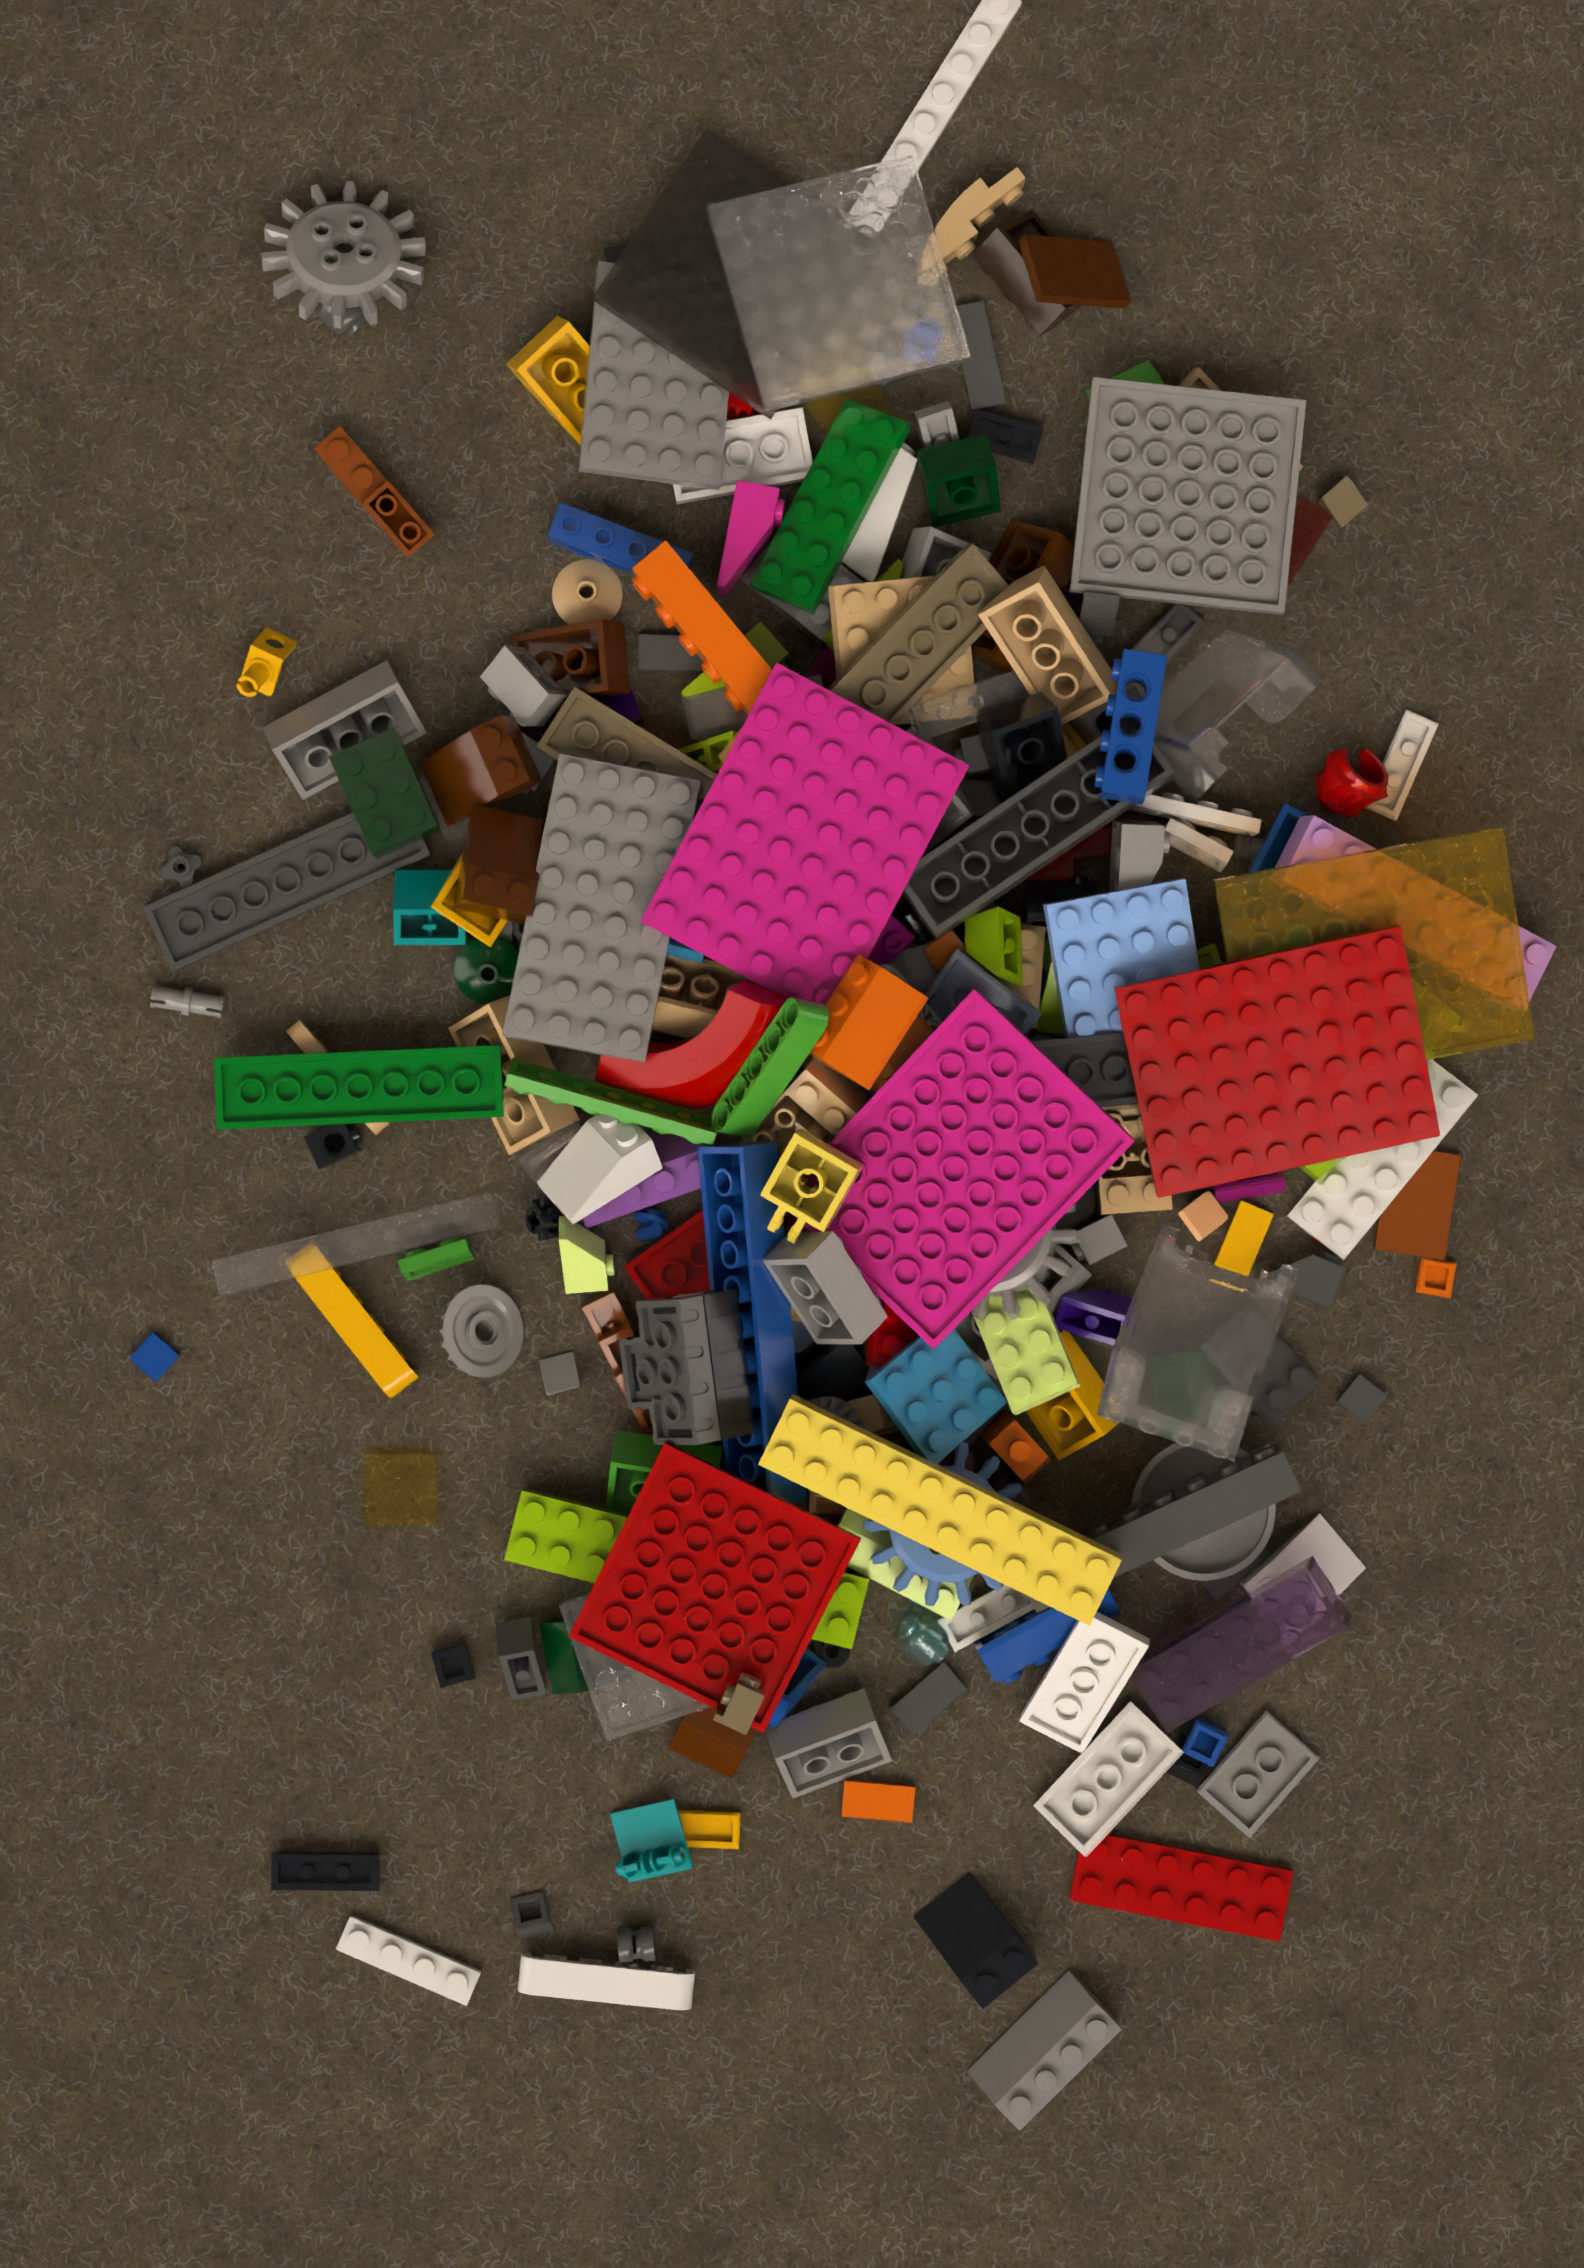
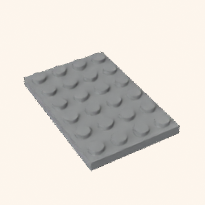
M598 261L578 466L579 472L719 490L722 478L730 385L728 369L732 362L739 281Z

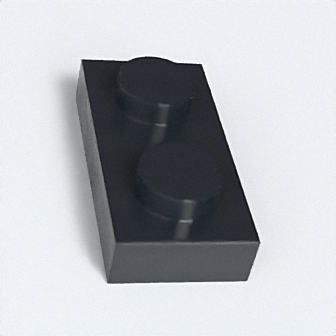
M976 409L968 437L986 434L992 453L1034 464L1044 427Z

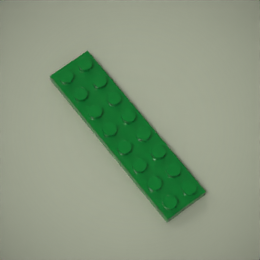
M501 1045L214 1058L217 1130L504 1117Z

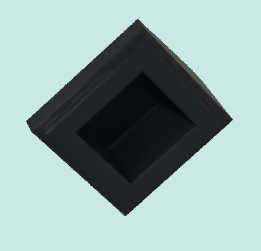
M1181 1734L1176 1744L1180 1749L1186 1738L1184 1734ZM1183 1753L1166 1773L1196 1787L1202 1781L1208 1765Z

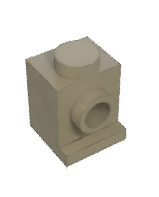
M741 1673L735 1686L728 1683L720 1701L721 1704L725 1705V1708L717 1706L713 1720L747 1735L763 1701L766 1688L760 1686L761 1681L758 1678L747 1673Z

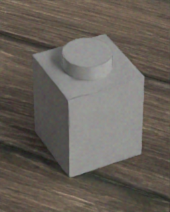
M1108 1214L1078 1229L1077 1231L1081 1234V1242L1070 1245L1077 1261L1079 1262L1084 1259L1087 1265H1091L1127 1247L1112 1214Z

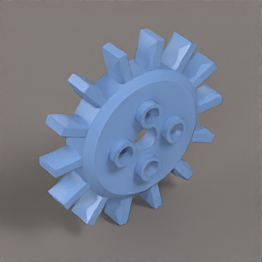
M962 1442L954 1450L952 1466L942 1467L995 1492L987 1481L998 1469L1000 1459L992 1456L984 1462L982 1469L975 1474L965 1469V1461L969 1454L968 1443ZM1020 1483L1008 1484L1005 1488L995 1493L1011 1499L1015 1498L1023 1489ZM871 1519L863 1521V1529L872 1532L880 1530L889 1531L892 1542L889 1547L877 1550L871 1556L873 1564H883L890 1558L899 1556L906 1565L903 1572L895 1578L893 1585L895 1590L900 1592L907 1588L911 1579L916 1574L928 1579V1586L924 1594L925 1605H935L939 1598L941 1582H954L957 1589V1598L962 1606L970 1605L971 1592L967 1585V1578L977 1573L981 1574L986 1584L994 1590L998 1591L1003 1587L1002 1583L941 1553L933 1554L929 1547Z

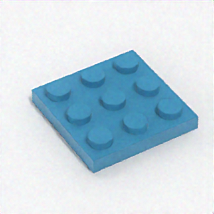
M955 1328L935 1349L918 1335L864 1381L915 1453L936 1464L1007 1403Z

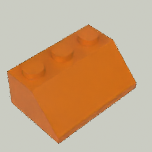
M857 955L826 1003L829 1012L828 1025L809 1054L824 1065L870 1090L927 1002L928 997L881 966Z

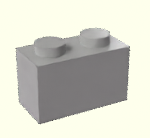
M504 645L480 676L489 686L488 692L496 700L503 702L511 711L509 713L510 716L514 717L521 726L543 727L567 697V694L524 647Z

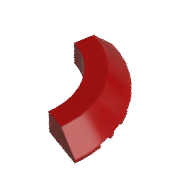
M744 979L727 991L717 1015L701 1033L670 1044L649 1042L645 1064L601 1055L595 1075L596 1082L692 1110L716 1105L789 997Z

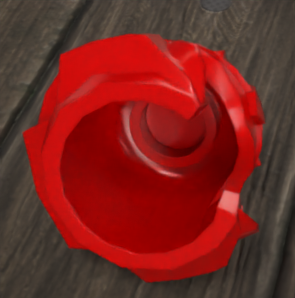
M1343 748L1332 751L1327 756L1325 767L1318 774H1315L1314 777L1317 799L1325 811H1329L1334 815H1343L1344 818H1353L1359 815L1366 806L1388 797L1387 785H1389V777L1384 765L1375 754L1367 748L1358 752V755L1361 757L1358 762L1362 771L1360 773H1356L1348 760L1347 749Z

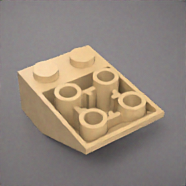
M813 1057L787 1085L755 1134L749 1138L742 1137V1139L746 1142H776L777 1154L780 1160L795 1132L803 1129L829 1144L871 1098L847 1077Z
M1138 1105L1102 1107L1135 1141L1097 1180L1098 1215L1173 1210L1172 1195L1160 1198L1156 1196Z

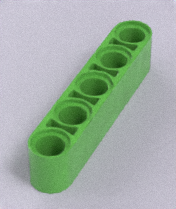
M792 997L784 1002L716 1103L711 1119L712 1127L716 1132L747 1138L755 1134L826 1030L829 1021V1012L826 1005Z

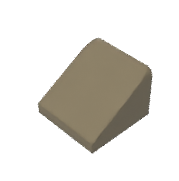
M1348 475L1329 490L1318 502L1341 529L1368 506Z

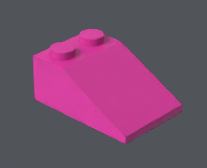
M737 480L717 582L718 597L726 598L772 539L775 527H780L785 514V500L780 499V488Z

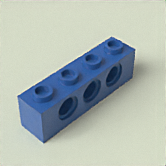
M563 503L559 504L547 535L551 544L632 575V568L663 543V541ZM669 544L687 567L691 569L694 562L693 553Z
M1124 649L1121 659L1114 658L1111 680L1118 681L1116 695H1108L1105 716H1112L1110 730L1103 729L1100 751L1107 752L1105 766H1097L1094 787L1101 788L1100 798L1143 804L1145 800L1167 655ZM1130 683H1138L1144 688L1145 695L1138 699L1131 698L1127 695L1125 687ZM1126 718L1134 719L1139 724L1140 730L1135 734H1126L1121 730L1120 722ZM1119 754H1127L1133 759L1134 766L1129 770H1121L1115 765L1114 758Z

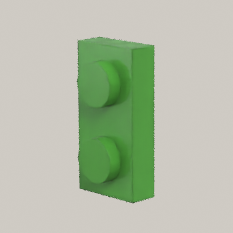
M453 1237L440 1242V1247L428 1251L425 1248L412 1250L406 1253V1258L398 1260L401 1274L407 1281L475 1260L471 1245L466 1238L460 1240L459 1237Z

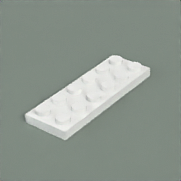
M1431 1058L1427 1060V1066L1441 1136L1344 1157L1321 1185L1316 1181L1287 1215V1217L1309 1235L1317 1239L1342 1261L1351 1253L1478 1097V1094Z

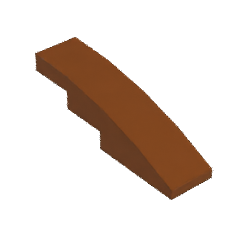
M612 1288L581 1303V1307L626 1397L619 1338L636 1334ZM642 1408L632 1409L644 1434H653L650 1410Z

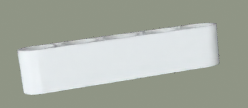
M526 1952L521 1954L517 1990L520 1993L536 1996L671 2010H689L692 2008L695 1971L686 1969V1972L673 1971V1967L651 1965L650 1969L637 1967L638 1964L635 1963L620 1964V1962L616 1961L615 1965L602 1964V1960L580 1958V1961L567 1960V1956L544 1954V1958L533 1957L531 1953Z

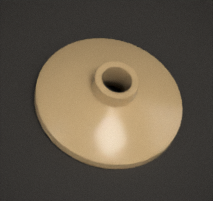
M582 559L567 565L556 577L552 589L554 607L559 616L570 625L598 619L611 621L622 603V586L616 573L608 565L592 559ZM585 586L593 589V595L589 598H583L580 595L581 589Z

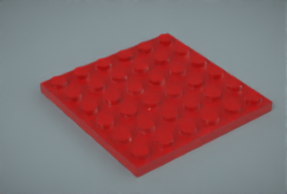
M665 1441L568 1637L714 1709L717 1706L725 1708V1705L721 1704L720 1701L728 1683L735 1686L741 1673L750 1674L761 1681L760 1686L766 1688L763 1701L751 1724L752 1728L764 1733L861 1537Z

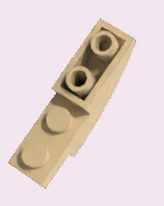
M1018 167L990 188L980 177L952 203L938 222L924 249L917 272V279L920 283L927 278L931 281L938 279L948 270L946 264L956 256L959 260L967 257L976 248L974 242L977 241L978 231L974 225L976 224L979 228L984 226L995 216L994 209L1002 203L1010 206L1022 196L1023 191L1021 189L1024 187L1026 178Z

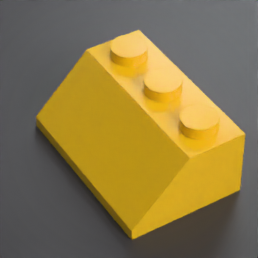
M1064 1330L1059 1333L1081 1386L1026 1410V1413L1058 1460L1106 1435L1127 1417L1071 1333Z

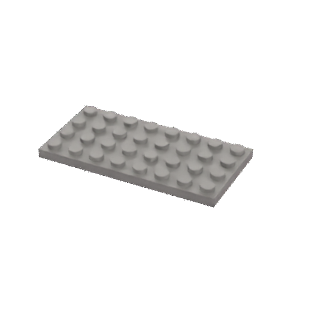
M559 753L536 866V872L539 873V881L532 916L526 917L502 1033L503 1036L645 1064L670 937L640 921L694 820L701 781Z

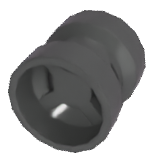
M643 1925L637 1930H632L630 1927H618L617 1939L620 1964L631 1963L634 1959H642L645 1962L656 1961L654 1925ZM633 1935H636V1951H637V1954H634V1938H633Z

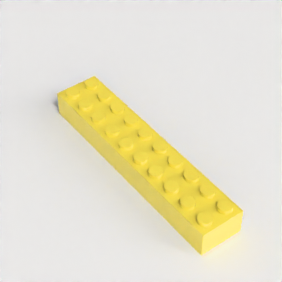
M794 1394L791 1395L758 1464L1089 1626L1122 1561L1119 1552Z

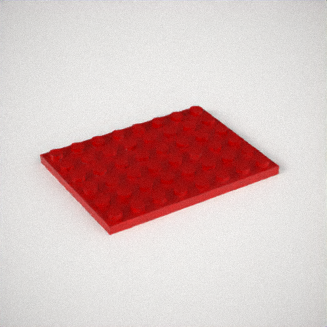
M1399 924L1113 987L1155 1192L1158 1198L1441 1136L1404 939Z

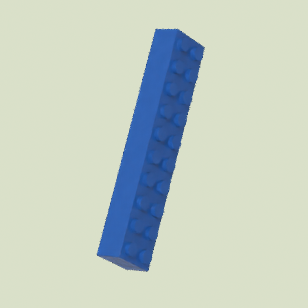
M726 1142L713 1144V1146H698L710 1291L737 1290L742 1336L745 1342L746 1368L749 1375L750 1399L754 1413L755 1433L723 1440L725 1469L727 1472L790 1503L807 1500L805 1487L758 1465L791 1395L798 1396L791 1304L762 1261L785 1236L783 1223L775 1232L767 1229L779 1206L760 1196L779 1162L777 1143Z

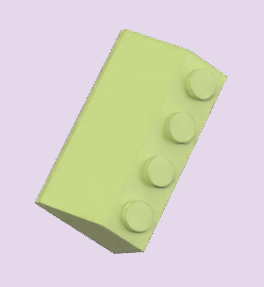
M845 1508L837 1526L861 1537L847 1567L951 1620L960 1605L955 1583L941 1582L939 1598L934 1606L925 1605L924 1594L928 1586V1579L919 1574L913 1576L907 1588L900 1592L893 1588L895 1578L903 1572L906 1566L899 1556H894L883 1564H873L871 1556L877 1550L887 1548L892 1544L889 1531L880 1530L872 1532L863 1529V1521L869 1518ZM930 1548V1551L933 1554H940L939 1552ZM974 1576L967 1578L968 1588Z

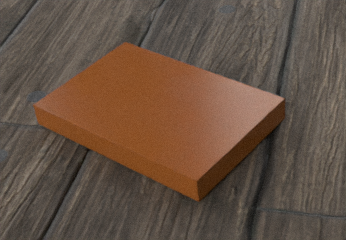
M1433 1151L1378 1218L1374 1250L1445 1260L1461 1155Z

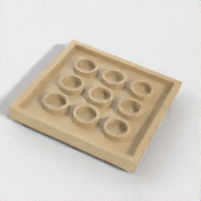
M936 575L828 586L836 678L853 663ZM971 646L895 725L977 715Z

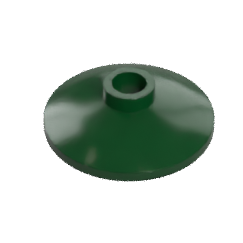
M499 936L491 947L477 938L470 940L461 948L455 960L454 975L458 987L469 999L483 1005L509 996L511 994L519 950L510 941ZM485 967L492 968L495 976L490 979L485 978L482 975V969Z

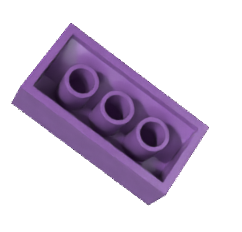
M655 1131L648 1132L647 1134L653 1141L663 1168L584 1217L585 1228L608 1222L701 1189L698 1146L709 1144H694L685 1137L671 1133L659 1134Z

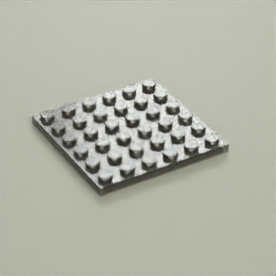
M705 129L593 295L592 300L771 420L883 248L708 129Z

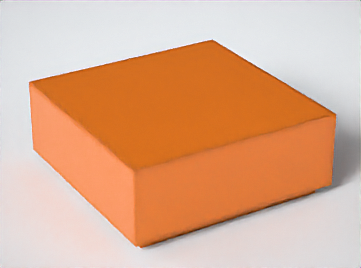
M1420 1257L1414 1292L1451 1298L1457 1263Z

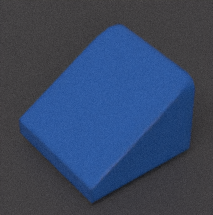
M1195 1715L1181 1750L1185 1754L1214 1767L1229 1737L1228 1730Z

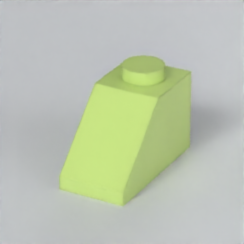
M559 1216V1246L566 1294L608 1291V1276H615L613 1254H606L605 1240L578 1223L572 1224L566 1216Z

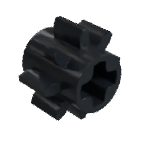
M911 904L906 905L895 916L915 936L911 942L917 947L923 946L933 938Z
M549 1197L532 1200L533 1207L529 1208L525 1215L528 1230L533 1234L538 1233L539 1241L558 1238L559 1216L565 1215Z

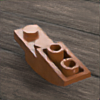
M341 426L336 428L313 448L336 475L337 479L408 558L435 535Z

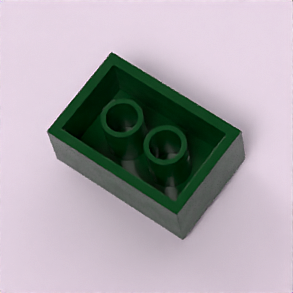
M395 728L329 756L369 849L376 859L442 830L402 739Z

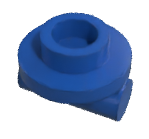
M644 1208L643 1213H635L634 1220L640 1223V1227L635 1231L637 1239L643 1241L656 1238L661 1235L662 1229H668L669 1221L664 1219L665 1214L650 1208Z

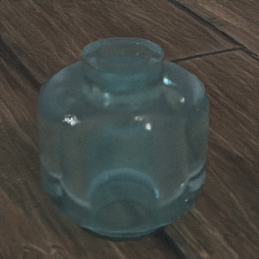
M927 1613L910 1614L897 1628L896 1636L898 1637L897 1645L899 1650L920 1666H926L932 1662L936 1664L941 1662L949 1651L947 1646L949 1633L936 1619Z

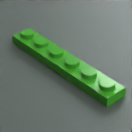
M512 1058L504 1086L512 1088L517 1093L524 1095L535 1094L545 1097L555 1104H570L580 1107L590 1114H604L615 1117L624 1124L632 1125L636 1123L650 1127L659 1134L671 1133L685 1137L694 1144L705 1143L712 1146L714 1144L717 1132L712 1127V1115Z

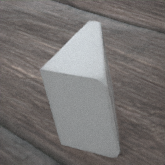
M573 1351L539 1360L546 1395L582 1386Z

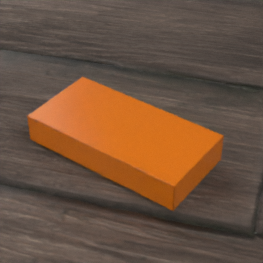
M844 1779L841 1816L912 1823L916 1787L914 1785Z

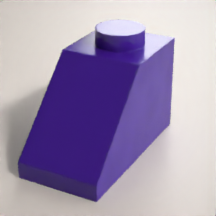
M1106 1290L1065 1293L1062 1295L1055 1323L1058 1329L1122 1348L1137 1300Z

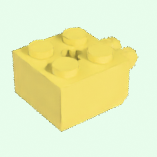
M798 1130L791 1138L760 1195L779 1206L767 1229L772 1232L779 1229L788 1211L798 1217V1220L791 1227L787 1241L794 1244L806 1223L824 1232L829 1228L864 1165L805 1130ZM805 1174H815L818 1177L819 1185L816 1184L813 1188L806 1185L809 1179L804 1178Z

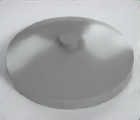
M1200 1436L1176 1441L1157 1452L1144 1466L1135 1483L1132 1503L1139 1502L1140 1506L1153 1501L1152 1495L1162 1489L1172 1487L1173 1491L1186 1486L1185 1480L1197 1473L1204 1472L1207 1476L1218 1471L1217 1465L1227 1459L1237 1457L1240 1461L1251 1455L1238 1445L1220 1438ZM1273 1504L1153 1560L1167 1571L1191 1580L1209 1581L1234 1575L1250 1565L1265 1548L1274 1527L1276 1506Z

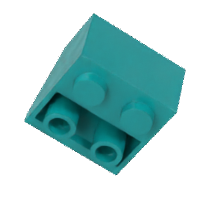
M395 869L393 904L394 945H466L467 931L430 907L452 869Z

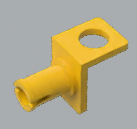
M266 627L250 645L242 675L238 679L239 682H237L239 692L247 697H253L258 692L272 696L283 662L295 649L297 641ZM266 640L279 641L284 647H271L266 643Z

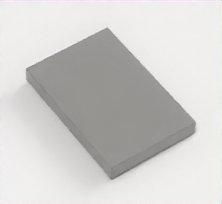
M1264 1710L1195 1790L1247 1837L1251 1838L1320 1757L1267 1710Z

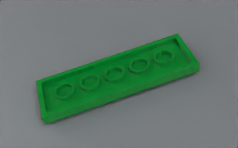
M846 398L750 583L753 590L812 615L815 614L911 429L907 422Z

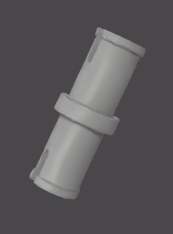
M153 985L150 1008L156 1007L181 1011V1014L184 1016L194 1013L222 1018L225 996L194 992L193 988L188 987L185 990H178Z

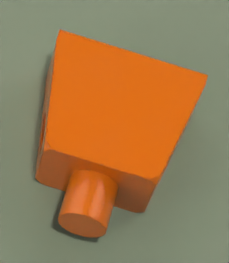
M1004 1411L980 1434L1025 1484L1051 1461L1043 1449L1007 1411Z

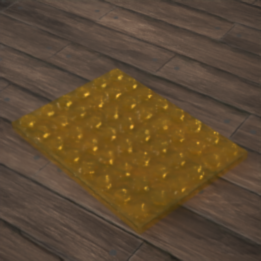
M1496 826L1214 879L1227 962L1399 924L1404 939L1426 1060L1535 1040L1504 827Z

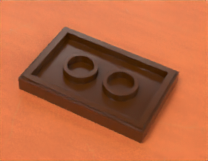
M1026 234L1019 240L1036 302L1125 309L1130 304L1131 299L1113 242Z

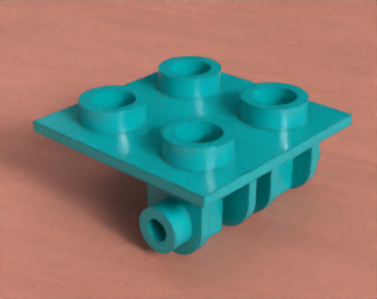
M675 1798L610 1813L622 1856L621 1860L616 1862L615 1865L618 1876L628 1878L630 1883L694 1868Z

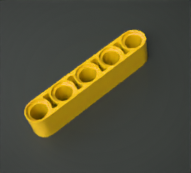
M314 1240L310 1241L284 1262L286 1267L379 1387L392 1399L420 1377L415 1369L412 1370L405 1360L407 1358L394 1341L390 1342L383 1333L385 1330L372 1313L369 1315L361 1305L363 1304L362 1300L350 1285L347 1287L340 1278L341 1274L329 1258L326 1259L318 1250L320 1248Z

